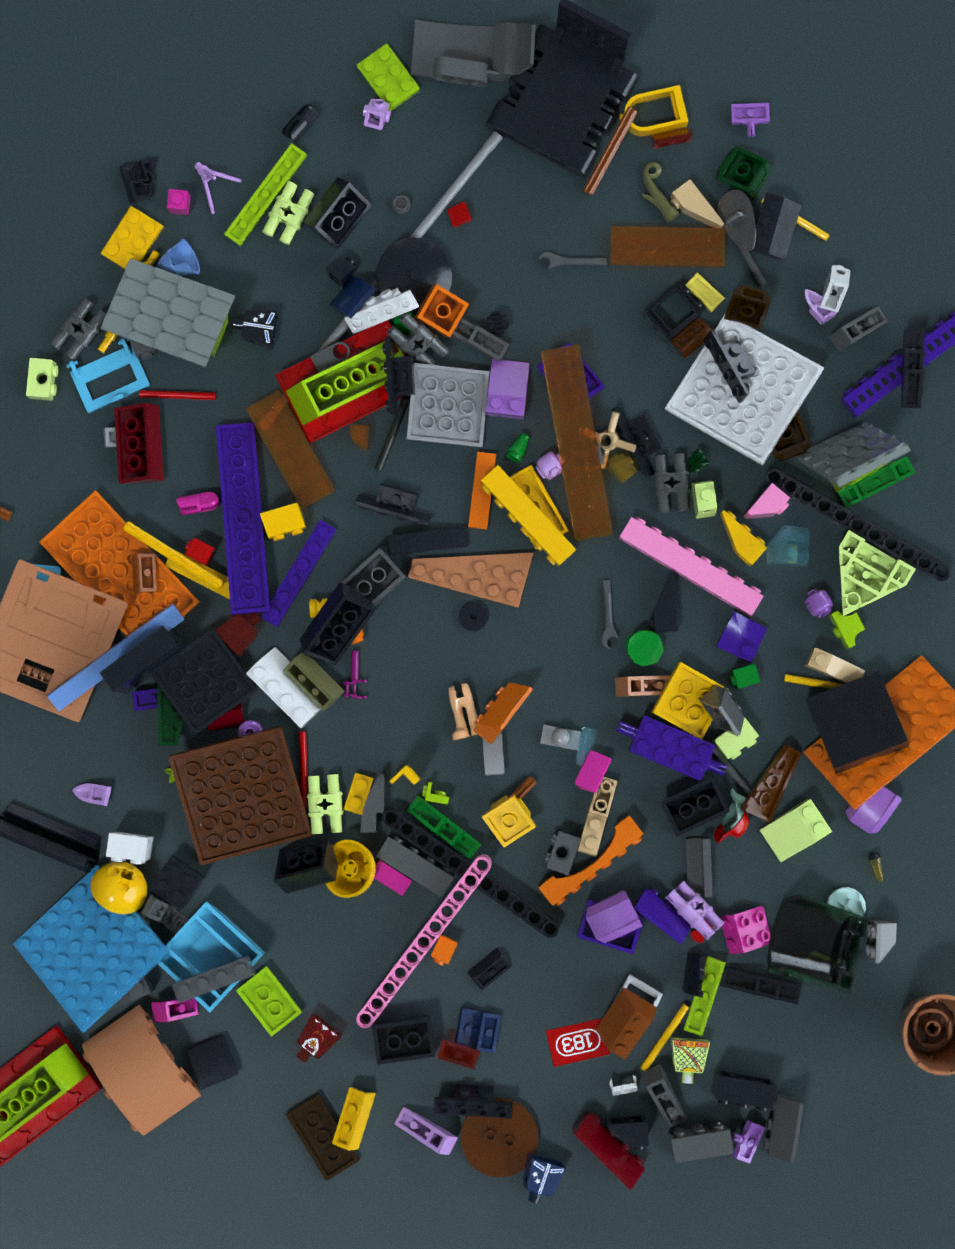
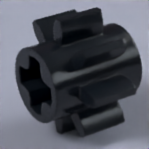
M500 310L491 312L492 317L487 318L489 331H495V335L504 334V329L508 328L506 314L501 315Z

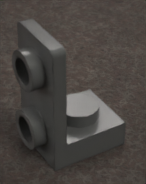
M147 892L146 900L139 910L146 917L160 922L169 904Z

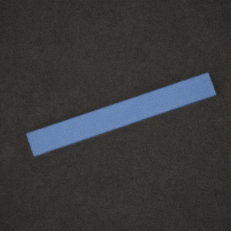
M172 603L47 695L48 699L58 711L62 710L103 680L100 674L102 670L133 649L160 627L166 626L172 629L185 619Z

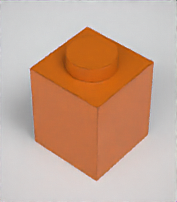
M441 934L431 953L433 961L442 966L444 963L449 964L458 941Z

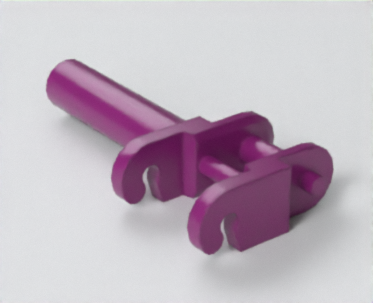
M351 651L352 682H348V680L342 682V684H345V694H342V696H346V698L352 696V699H367V696H357L356 694L357 682H367V680H359V651ZM349 684H353V694H349Z

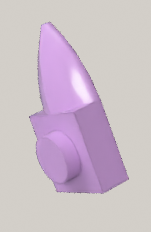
M805 290V298L810 307L809 312L820 325L836 316L837 312L820 308L821 295L811 290Z
M86 783L75 787L73 792L82 801L107 806L112 787Z

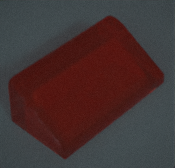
M682 128L653 134L651 136L653 147L656 149L690 142L692 132L689 128Z
M443 1039L437 1058L475 1069L480 1050Z

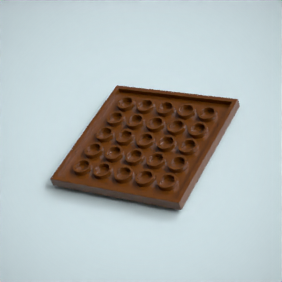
M282 725L168 756L200 866L312 836Z

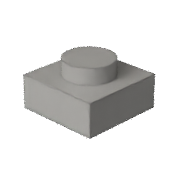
M104 428V448H117L115 428Z

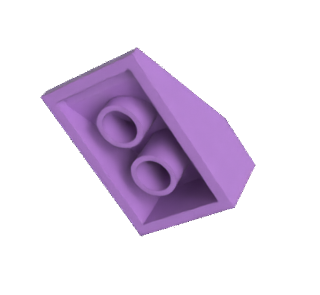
M492 359L486 416L524 419L530 363Z

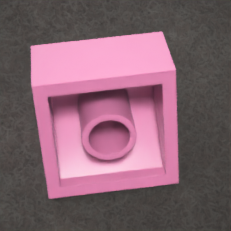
M772 483L743 517L745 519L773 517L775 514L780 515L789 506L787 501L790 497Z

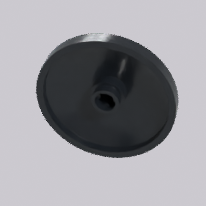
M405 238L393 243L382 254L376 268V284L379 293L381 294L387 289L393 290L396 288L399 289L400 293L410 290L419 305L418 308L413 309L414 315H416L432 285L438 284L449 291L452 283V270L447 256L437 245L422 238Z

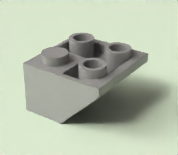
M870 920V925L866 927L869 944H866L865 950L869 960L874 963H880L895 945L897 923Z

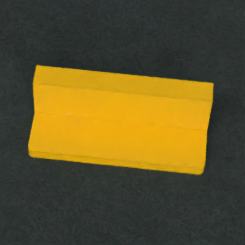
M406 765L389 782L394 784L403 774L413 785L420 781L421 778L409 765Z
M349 1087L332 1144L348 1151L359 1149L376 1093L364 1092L357 1088Z

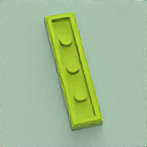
M707 956L704 970L705 976L701 991H704L703 997L694 996L683 1030L701 1037L703 1036L726 965L725 961Z

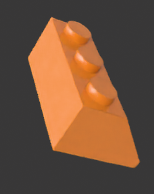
M508 683L505 688L501 686L495 694L498 697L495 702L491 700L485 707V710H487L485 715L480 714L474 723L477 725L473 731L492 744L533 689L529 686Z

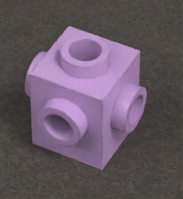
M371 98L369 104L364 106L363 116H365L363 126L382 130L385 122L390 120L391 111L388 110L389 103L384 102L382 99Z

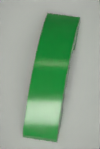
M905 456L872 475L845 487L838 494L845 507L848 508L916 472L908 457Z

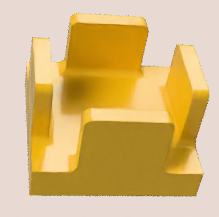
M514 794L510 797L505 795L491 804L489 811L482 814L483 820L503 847L508 846L536 827L531 818L530 810L522 799H517Z

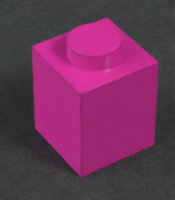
M169 189L167 209L170 214L189 215L191 200L189 192Z

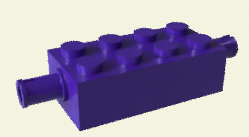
M645 715L642 716L637 727L622 720L619 722V725L626 729L617 727L616 732L632 738L628 749L631 753L698 781L702 780L707 770L724 776L725 771L718 769V767L727 770L728 765L712 759L711 756L716 746Z

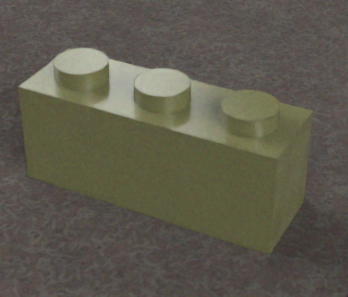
M303 652L293 658L283 670L322 711H325L334 704L345 692L310 655Z

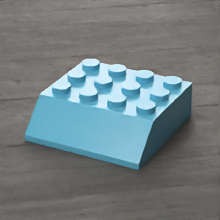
M206 901L167 943L166 948L170 953L158 965L177 982L249 955L252 966H254L265 954V951L224 913ZM239 981L197 996L195 999L207 1011L211 1012Z

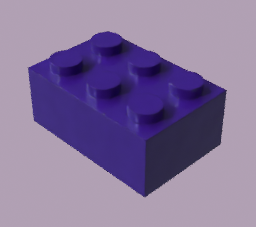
M587 898L577 931V938L634 955L641 927L607 943L597 940L586 920L587 908L598 903V901ZM636 913L641 924H643L644 916Z

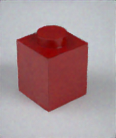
M193 538L192 541H188L185 547V555L208 566L216 549Z

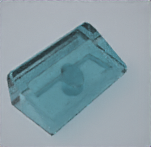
M587 727L582 728L575 761L576 765L583 766L589 751H593L597 730Z

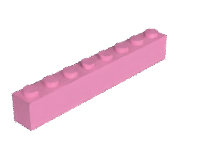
M639 517L635 519L630 518L618 539L749 617L753 615L763 598L758 588L754 586L749 588L744 585L745 581L741 578L729 576L726 569L720 566L714 567L711 565L712 561L702 556L699 558L694 555L695 551L691 548L679 546V542L670 536L668 538L661 535L662 531L655 527H647L645 525L646 522Z

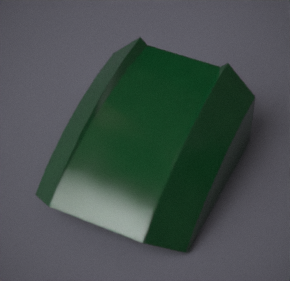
M735 146L726 155L717 170L716 179L734 190L746 193L749 198L753 199L758 196L760 189L769 177L771 165L769 160Z

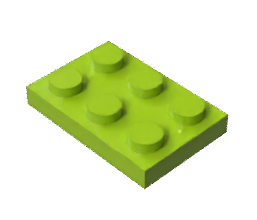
M387 43L356 65L379 99L389 103V111H392L420 91L419 86Z
M268 966L236 990L271 1037L303 1012Z

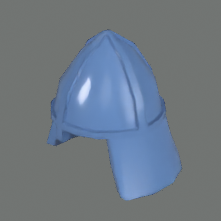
M182 239L174 247L168 249L157 264V268L181 277L200 273V265L196 254L185 239Z

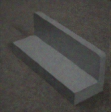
M710 838L685 839L687 885L695 893H700V896L713 897Z

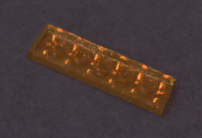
M611 226L610 265L724 268L725 229Z
M280 391L246 408L301 509L335 492L334 487Z

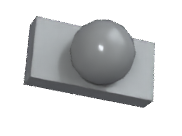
M543 725L540 744L578 751L581 732Z

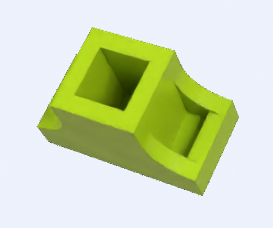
M839 611L828 615L834 625V628H832L837 638L841 639L845 649L855 646L856 635L865 630L857 612L849 616H843Z

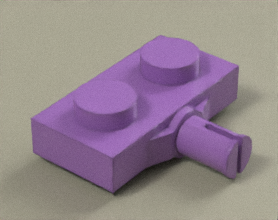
M769 103L731 104L730 106L731 125L747 126V137L755 136V125L769 124L770 122Z
M747 1120L741 1134L732 1132L731 1140L737 1142L732 1156L738 1160L750 1163L765 1127Z

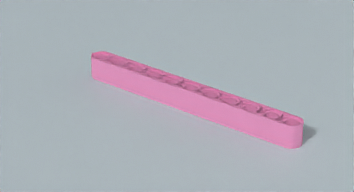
M481 854L475 858L361 1008L356 1017L357 1024L360 1027L368 1028L374 1023L489 872L492 861L488 855ZM485 860L488 867L481 869L478 867L477 862ZM466 876H474L476 882L474 884L467 883ZM462 891L464 898L456 899L454 892ZM449 906L452 908L453 913L446 915L442 908ZM437 921L440 923L441 928L434 930L431 927V923ZM426 937L429 940V944L422 945L419 942V938ZM414 952L417 955V960H410L407 956L408 953ZM399 967L403 968L406 974L400 976L396 973V969ZM391 983L394 986V990H386L384 984ZM379 998L382 1001V1006L374 1005L373 999ZM364 1013L368 1014L371 1020L368 1022L364 1021L361 1015Z

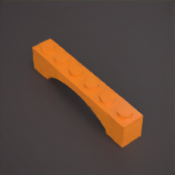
M629 815L613 826L615 832L611 842L593 863L581 871L568 876L555 878L552 875L538 886L552 906L562 904L567 899L565 897L570 892L572 894L576 893L582 888L581 883L585 880L591 881L597 876L596 871L600 868L606 869L612 864L610 860L615 856L621 857L627 852L626 848L630 844L635 846L642 840L641 836L644 833Z

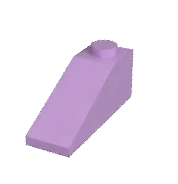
M406 1107L402 1108L394 1123L438 1154L449 1155L458 1137Z

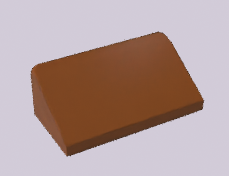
M155 553L133 554L134 593L157 592Z

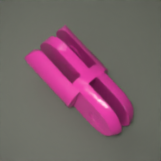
M214 492L180 496L176 500L181 515L212 511L220 503L218 495Z

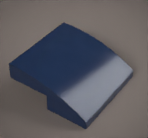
M353 276L329 305L351 319L376 290L364 280Z
M461 1007L454 1046L495 1054L502 1015Z

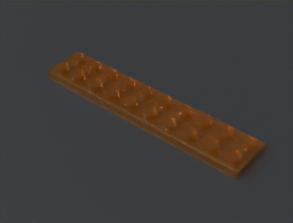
M576 344L541 351L574 539L578 541L613 535L580 345Z

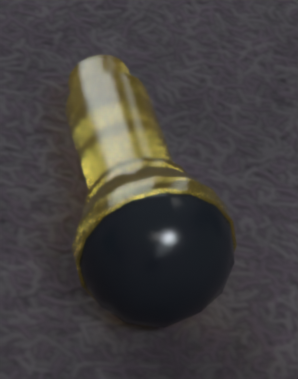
M874 852L869 855L868 861L873 866L878 882L884 881L880 865L882 858L879 853Z

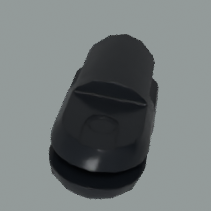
M311 104L303 105L282 129V134L297 142L318 116L317 108Z

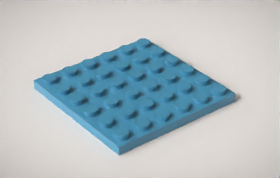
M96 865L91 870V873L86 874L13 943L82 1032H86L170 953L137 911L130 914L113 913L103 908L95 900L91 892L90 883L93 875L100 868L99 865Z

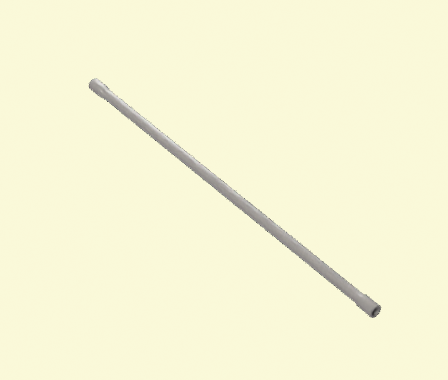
M495 131L491 134L480 151L409 238H422L489 153L503 139L500 134ZM376 279L371 284V286H373L376 290L371 296H375V294L379 291L377 288ZM345 319L340 322L317 352L333 345L349 328ZM284 393L257 424L265 432L288 403Z

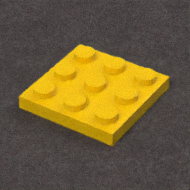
M678 662L651 712L687 733L703 739L712 722V718L699 700L715 685L722 688L724 686L684 663Z

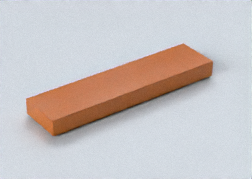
M477 452L468 528L487 530L491 493L487 495L483 491L481 480L495 468L496 454Z

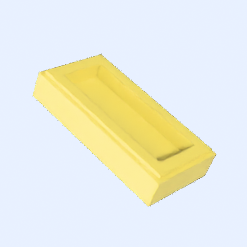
M698 273L685 285L689 289L690 294L711 313L725 299Z

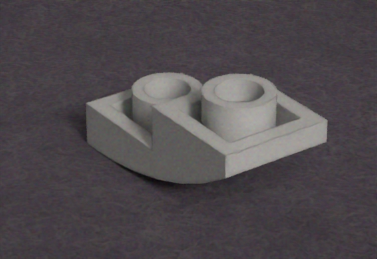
M502 733L497 736L492 744L483 739L485 775L505 774Z

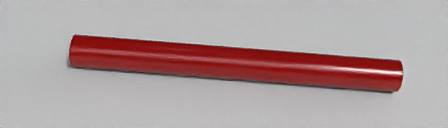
M139 390V397L216 400V393Z
M298 732L300 792L305 809H308V798H306L308 794L306 732Z

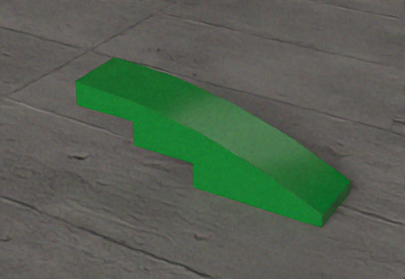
M419 795L406 810L468 859H471L482 845Z

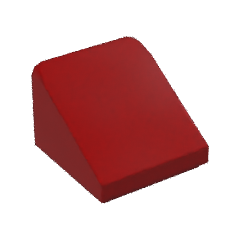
M465 201L447 210L453 228L471 222V216Z

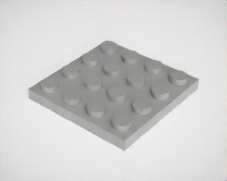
M414 363L415 395L410 396L406 440L482 448L490 371Z

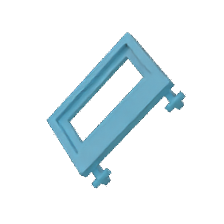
M122 338L120 339L121 341H118V344H123L124 348L78 369L75 366L78 364L77 360L71 361L66 365L67 368L71 367L73 370L70 374L88 413L151 386L132 346H128L126 343L129 341L128 339ZM128 364L131 365L137 381L95 400L92 399L86 383Z

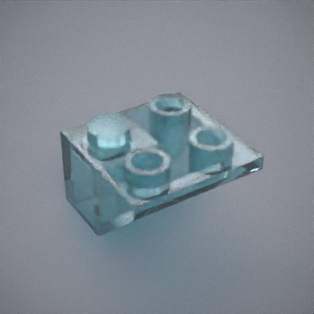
M783 525L767 545V565L809 567V528Z

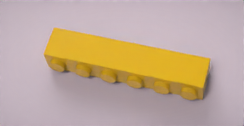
M499 465L481 480L483 491L487 495L491 493L496 498L494 500L496 505L500 509L505 508L509 512L507 514L508 518L513 523L518 522L521 525V532L526 537L531 536L533 538L534 546L540 552L542 550L545 551L548 555L546 559L553 566L557 564L559 567L576 551L574 546Z

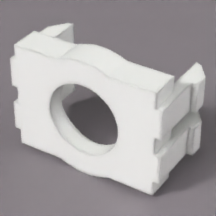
M633 1075L634 1083L613 1087L611 1079L609 1084L612 1094L616 1096L636 1092V1077Z

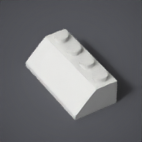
M274 647L246 674L300 728H303L321 709L283 671L290 661Z

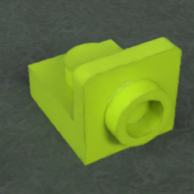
M428 781V785H424L422 796L426 797L425 801L448 804L449 797L446 796V792L435 791L434 794H431L432 782Z

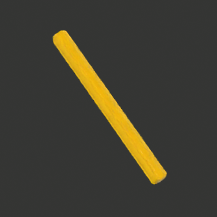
M128 521L124 525V531L217 590L222 587L224 582L133 523Z

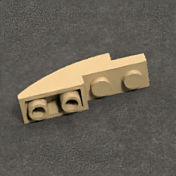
M603 777L597 792L593 793L582 830L578 852L597 856L616 789V780Z

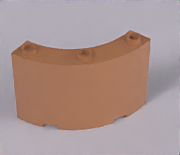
M138 1005L83 1043L82 1047L84 1059L91 1064L98 1079L105 1088L103 1090L105 1096L109 1100L112 1099L119 1110L128 1119L133 1131H139L144 1136L199 1098L201 1094L196 1082L187 1074L182 1066L178 1068L174 1063L173 1059L175 1057L165 1043L161 1044L156 1036L159 1032L149 1013Z

